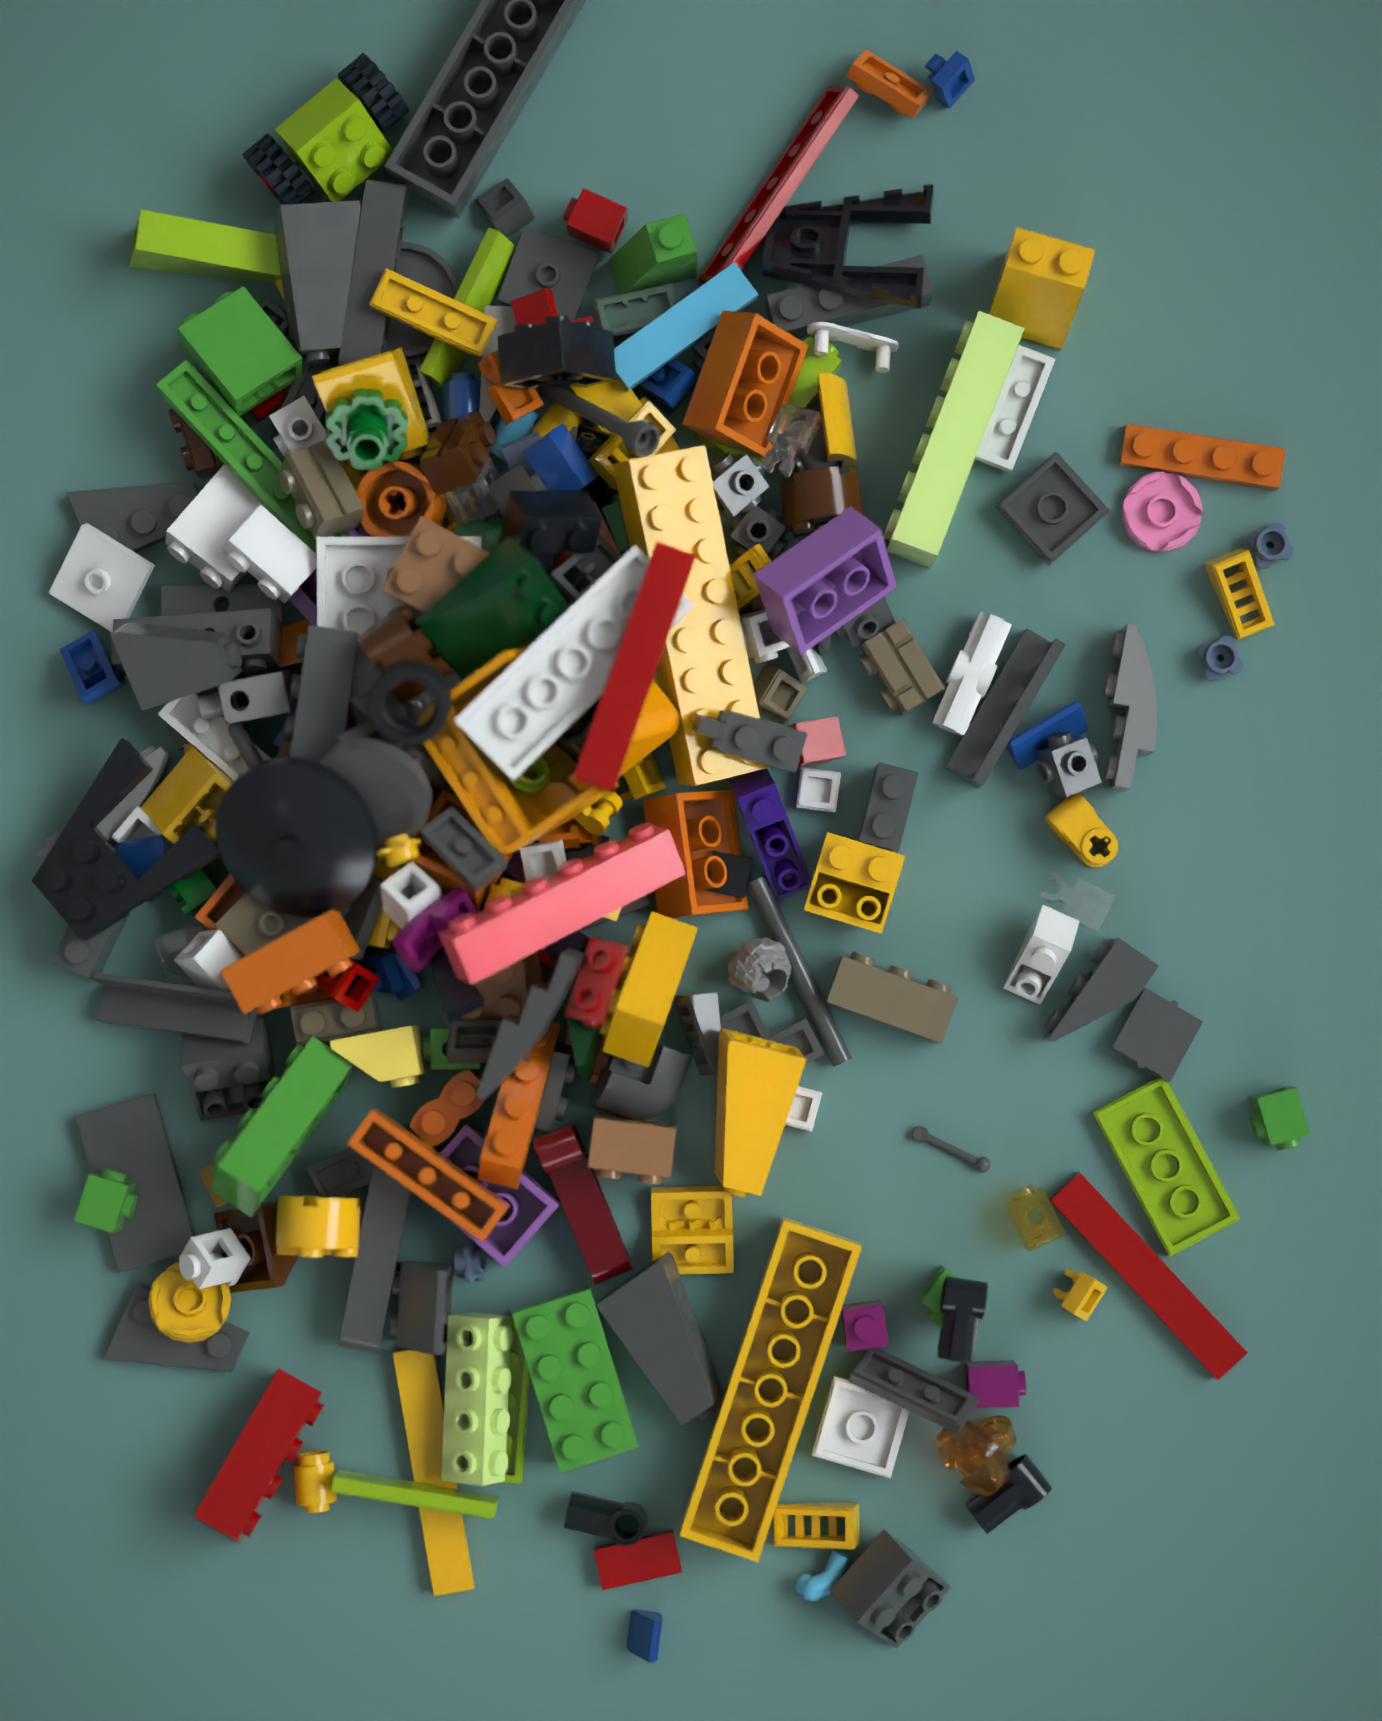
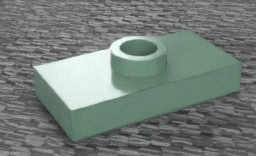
M672 283L594 300L600 329L613 331V340L633 336L677 304Z

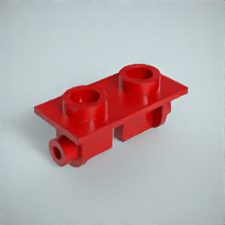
M590 937L564 1016L583 1020L582 1024L598 1029L599 1025H603L628 950L627 945Z

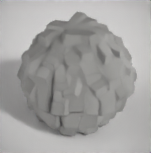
M767 937L748 939L735 948V954H731L728 963V982L734 990L750 992L752 998L770 1002L788 987L787 983L792 966L785 953V947L780 942L772 941Z

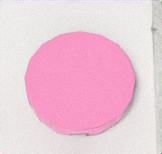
M1153 472L1141 477L1127 491L1122 503L1121 520L1127 535L1138 546L1151 552H1170L1183 547L1197 533L1201 522L1202 501L1197 489L1186 478L1177 474Z

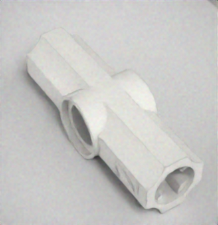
M979 612L970 630L965 647L959 651L946 680L948 686L932 724L950 733L962 737L965 735L975 714L980 698H984L997 669L995 663L1012 626L1011 624L995 615Z

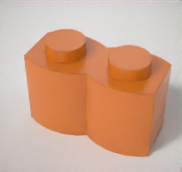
M469 1069L455 1075L444 1086L439 1098L429 1101L416 1112L410 1127L430 1147L436 1146L450 1138L458 1130L463 1118L477 1112L488 1101L490 1096L484 1100L476 1098L482 1077L474 1069Z

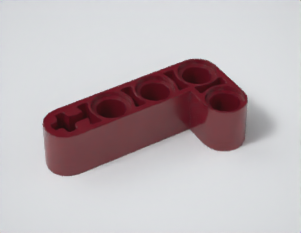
M569 1123L534 1138L533 1143L545 1172L550 1175L594 1283L597 1285L633 1270L630 1256L594 1169L588 1168L589 1157L574 1123Z

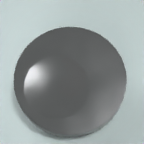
M402 242L397 273L454 299L460 286L454 271L445 259L425 246ZM391 318L386 351L402 347L405 360L419 355L425 357L435 338Z
M373 739L344 741L333 746L322 755L318 763L344 777L355 787L367 803L376 822L380 843L379 850L386 848L385 840L406 833L409 839H413L420 832L431 809L432 791L425 772L410 755L394 745Z

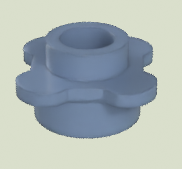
M1274 522L1263 531H1252L1247 536V544L1253 547L1256 554L1255 563L1260 568L1266 569L1271 566L1272 562L1279 559L1288 560L1293 555V547L1289 545L1285 528L1280 523ZM1267 542L1273 543V549L1267 548Z
M1223 636L1219 641L1212 644L1202 643L1197 649V656L1203 659L1206 668L1204 676L1210 681H1217L1223 674L1229 672L1237 674L1242 670L1243 662L1239 659L1238 651L1235 647L1236 642L1231 636ZM1217 655L1223 656L1222 662L1216 660Z
M467 1242L465 1245L458 1246L454 1257L457 1276L465 1278L467 1283H473L474 1279L481 1281L488 1265L486 1251L476 1242L473 1244Z

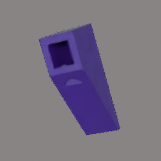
M768 769L746 773L728 780L776 901L810 888L811 878L778 789Z

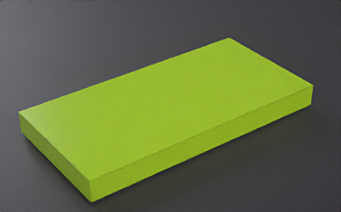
M1156 1077L1091 1112L1167 1256L1171 1257L1241 1219L1168 1082L1160 1077Z

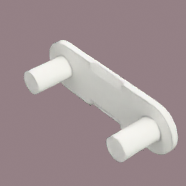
M814 322L807 326V333L815 337V356H828L829 341H840L856 345L857 348L876 352L875 370L880 373L889 372L890 353L896 352L899 348V343L894 339L828 322Z

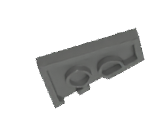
M193 481L66 492L80 526L88 523L135 553L166 539V530L199 494Z

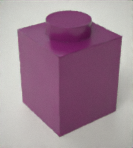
M881 1300L845 1304L842 1306L841 1315L845 1345L848 1351L889 1346L884 1306Z
M1014 1360L973 1361V1363H965L966 1391L979 1397L976 1408L1019 1407V1396L1026 1395V1378L1024 1371H1018V1365Z

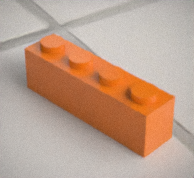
M552 1022L546 1033L530 1052V1062H523L501 1084L480 1158L478 1180L514 1189L519 1188L539 1115L553 1053L558 1043L561 1024Z
M378 1108L372 1109L347 1143L481 1242L487 1239L510 1207L509 1203Z

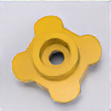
M407 833L385 840L386 848L376 852L377 857L382 855L385 857L388 867L396 866L419 857L416 845L421 844L422 841L421 839H409Z

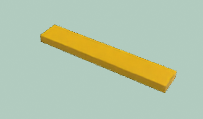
M409 1349L394 1351L393 1359L414 1482L459 1489L458 1483L441 1481L444 1400L436 1354ZM419 1507L433 1595L439 1596L473 1590L475 1582L463 1514Z

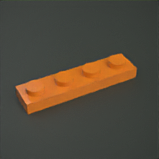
M1126 424L1119 466L1277 491L1280 488L1286 448Z

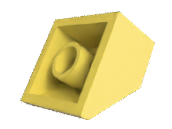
M411 1025L330 1041L332 1050L377 1081L390 1080L391 1088L419 1083V1075L428 1073L427 1063L424 1061L420 1025Z

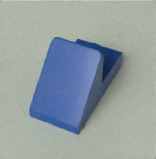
M673 359L635 387L665 413L672 414L694 389V384L698 381L699 377L691 368Z
M95 629L59 649L84 704H94L127 684L126 680L111 665L110 656Z

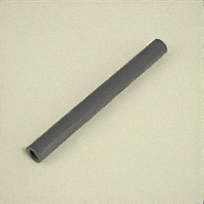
M765 876L748 883L747 887L773 941L780 942L785 947V953L792 966L790 977L833 1066L851 1059L852 1057Z

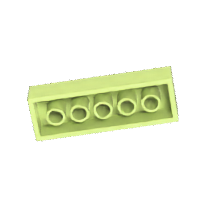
M981 311L978 312L974 322L966 320L954 353L961 355L960 360L951 359L940 390L947 392L946 397L937 395L926 427L933 429L931 436L925 433L922 434L911 463L919 467L916 473L908 471L897 501L904 503L902 511L894 508L883 538L890 541L887 552L928 568L932 567L942 546L1025 328Z

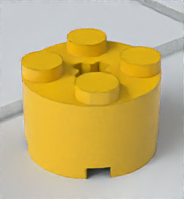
M278 1196L276 1254L298 1255L299 1257H323V1255L358 1257L360 1198Z

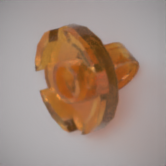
M1000 1415L986 1418L978 1425L968 1420L959 1435L942 1428V1431L936 1437L938 1452L949 1470L955 1466L965 1476L960 1482L966 1488L977 1494L989 1496L1006 1484L1009 1470L1004 1455L1014 1447L1017 1441L1009 1418ZM1002 1433L1001 1435H998V1436H995V1437H991V1436H993V1435Z

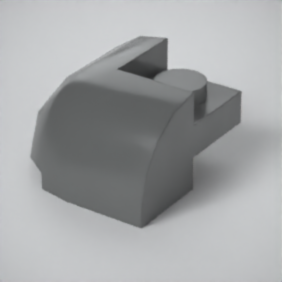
M657 1044L648 1068L610 1054L606 1068L602 1067L588 1105L631 1120L644 1121L656 1118L666 1112L679 1095L693 1056Z

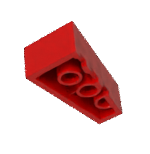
M278 1368L195 1512L194 1517L239 1543L244 1535L250 1538L262 1515L257 1513L265 1498L271 1501L283 1478L278 1476L285 1461L292 1464L304 1441L298 1439L306 1424L313 1427L324 1408V1404L318 1402L322 1393Z

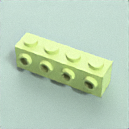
M473 1312L448 1315L441 1481L479 1486L505 1481V1472L508 1468V1456L506 1453L507 1430L510 1424L508 1395L512 1380L510 1372V1348L513 1343L512 1316Z

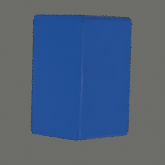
M564 424L559 425L523 450L524 456L548 490H581L598 477L597 472L580 450Z

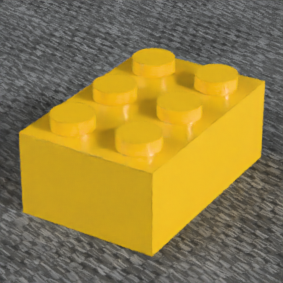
M653 911L646 926L638 924L629 955L626 956L605 1022L600 1030V1034L607 1036L603 1052L649 1068L698 927Z

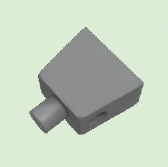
M289 668L233 679L230 682L218 685L219 692L198 695V705L202 719L224 716L226 724L293 711L297 706L295 699H290L292 682ZM245 692L249 697V705L240 706L236 700L237 693Z

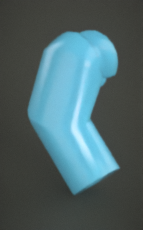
M832 1550L822 1573L815 1576L803 1573L798 1577L795 1584L796 1592L803 1595L805 1600L814 1602L832 1594L829 1590L845 1574L851 1557L837 1550Z

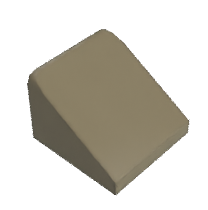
M769 664L763 667L753 684L757 705L785 722L789 721L808 689L780 668Z

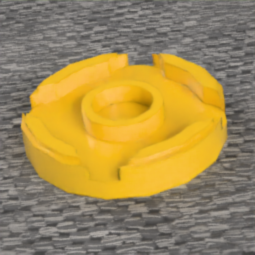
M179 1262L174 1263L166 1268V1271L161 1273L151 1286L148 1299L150 1316L158 1330L172 1340L186 1343L206 1340L217 1333L228 1319L231 1306L229 1285L226 1282L198 1289L193 1279L187 1280L182 1276Z

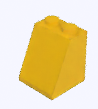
M1016 227L1004 258L988 314L1025 328L1021 337L1022 340L1061 350L1085 289L1096 250Z
M402 347L330 368L312 376L326 413L333 407L337 398L345 397L351 399L353 392L359 388L380 390L384 395V401L388 399L398 400L401 403L402 409L408 415V429L406 430L408 445L401 452L400 460L424 453L422 446L427 445L431 438ZM347 459V464L349 468H351L352 465L350 459Z

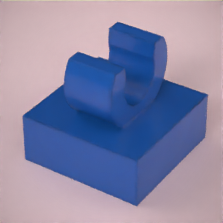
M958 51L948 61L935 54L925 65L926 69L932 72L929 75V79L937 101L948 109L953 106L975 81L969 59Z
M368 946L359 963L381 978L372 992L379 991L394 995L405 988L394 951ZM357 974L353 979V986H355V984L361 977L359 974Z

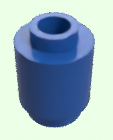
M474 373L450 374V381L442 383L444 421L452 418L458 420L459 416L474 410L479 413L481 381L474 379Z

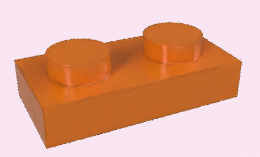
M867 49L852 63L846 75L847 78L855 82L860 90L869 94H875L889 103V106L895 112L908 115L911 118H914L927 104L933 92Z

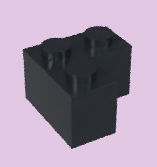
M549 316L544 319V324L516 325L513 327L514 332L497 336L501 385L530 390L558 382L589 387L616 380L613 331L596 328L594 322L583 321L574 323L569 322L568 316Z
M510 490L498 546L509 537L533 555L546 575L549 576L552 572L556 553L595 552L602 516L587 490Z

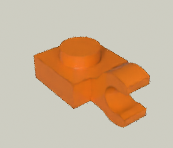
M498 350L488 354L487 358L478 362L482 374L488 380L495 383L487 389V392L506 425L544 405L535 388L525 390L501 385Z

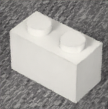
M262 505L231 536L223 548L228 553L226 556L228 561L237 570L243 573L248 571L259 581L258 587L264 594L273 600L279 598L284 604L317 568V554Z

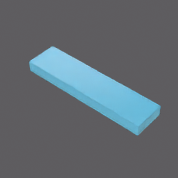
M732 263L614 348L616 376L627 391L633 389L716 329L723 310L739 312L758 298L759 294L736 263Z

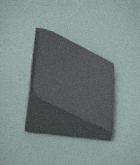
M508 178L475 199L494 230L500 231L506 238L534 219V215L526 200Z

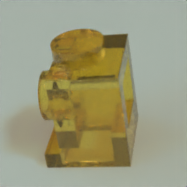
M1029 1184L1010 1193L1012 1200L1005 1203L1004 1206L1024 1248L1029 1252L1066 1234L1042 1187L1034 1189L1032 1184ZM1032 1209H1039L1042 1214L1041 1220L1035 1224L1030 1223L1027 1219L1028 1212Z

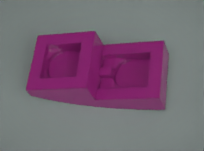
M458 888L438 899L410 920L391 939L408 970L420 972L443 946L438 933L449 928L451 920L464 914H477L466 889Z

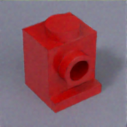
M351 958L349 959L352 966L330 977L327 970L314 976L317 982L316 986L356 1012H359L381 979ZM359 974L361 977L349 995L345 994L355 976Z

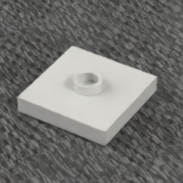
M86 523L81 525L49 594L110 632H113V619L130 617L155 564Z
M833 1375L811 1454L818 1458L891 1478L909 1410L850 1382V1379Z

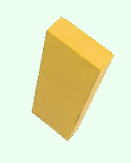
M385 268L369 304V308L480 359L498 320Z

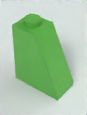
M685 213L645 224L609 259L619 294L670 283L673 284L697 277V251Z

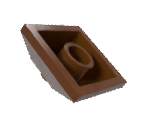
M278 1200L262 1203L252 1218L238 1208L214 1213L217 1231L231 1228L251 1258L236 1285L229 1286L230 1293L284 1286L298 1255L276 1254Z

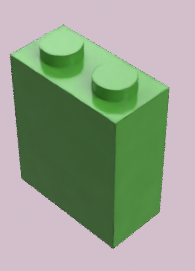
M244 286L233 293L226 292L222 294L211 307L200 314L198 312L190 314L177 327L179 348L204 379L239 416L302 377L301 355Z

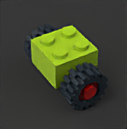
M364 53L337 74L341 82L335 78L274 129L290 153L284 152L282 147L267 133L242 154L261 182L282 205L300 204L314 192L312 185L299 170L300 167L311 182L331 202H338L388 161L393 149L381 131H387L406 115L409 109L402 100L401 95L394 89L393 84L388 81L386 75Z

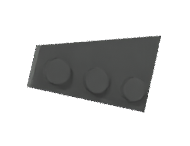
M139 1283L133 1291L103 1358L104 1360L231 1372L235 1368L250 1332L225 1322L217 1333L206 1340L192 1343L172 1340L161 1333L151 1319L148 1305L151 1288Z

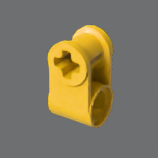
M1080 793L1068 796L1044 816L1046 823L1052 831L1071 848L1086 866L1099 868L1108 864L1116 856L1118 841L1115 835L1102 822L1093 807ZM1090 839L1095 843L1100 840L1105 842L1106 847L1103 849L1105 857L1100 853L1095 856L1090 854L1089 850L1093 846Z

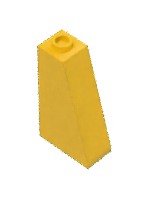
M721 1028L718 1046L714 1173L724 1187V1190L732 1195L746 1197L748 1193L761 1196L807 1059L797 1047Z

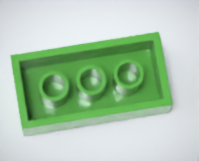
M314 1036L305 1047L300 1044L295 1047L285 1063L287 1067L281 1079L274 1076L261 1095L263 1100L258 1107V1111L250 1108L238 1125L240 1131L236 1135L234 1143L227 1140L213 1160L215 1165L210 1174L214 1178L210 1190L251 1218L342 1094L354 1064Z
M587 1285L510 1310L559 1472L562 1473L639 1448L590 1287Z

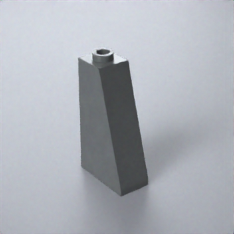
M360 200L280 205L273 214L290 342L301 357L305 358L306 364L330 361L329 356H333L341 348L361 211Z
M668 1251L607 1293L596 1304V1307L683 1426L693 1418L699 1423L717 1410L714 1404L723 1391L674 1257Z

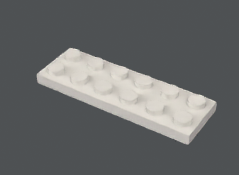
M636 545L454 719V722L513 782L602 697L650 561ZM684 593L671 629L694 608V603Z

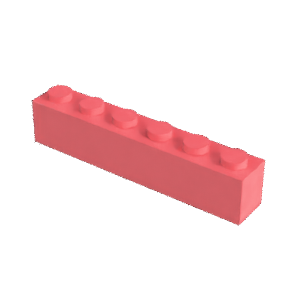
M651 823L640 824L628 832L630 836L618 842L608 841L598 845L593 849V855L583 860L572 859L561 864L558 867L559 872L548 878L537 877L522 885V891L510 897L509 895H502L490 900L485 905L487 909L475 915L464 914L449 922L450 927L438 934L456 977L472 985L685 875V869L669 829L652 825Z

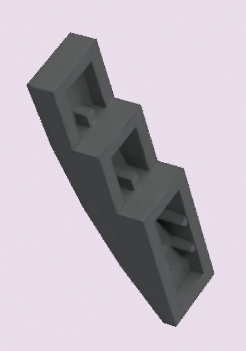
M571 948L562 952L551 984L540 981L533 985L522 1016L519 1017L511 1014L502 1020L476 1098L484 1100L493 1094L524 1062L546 1033L569 994L585 956L584 953Z

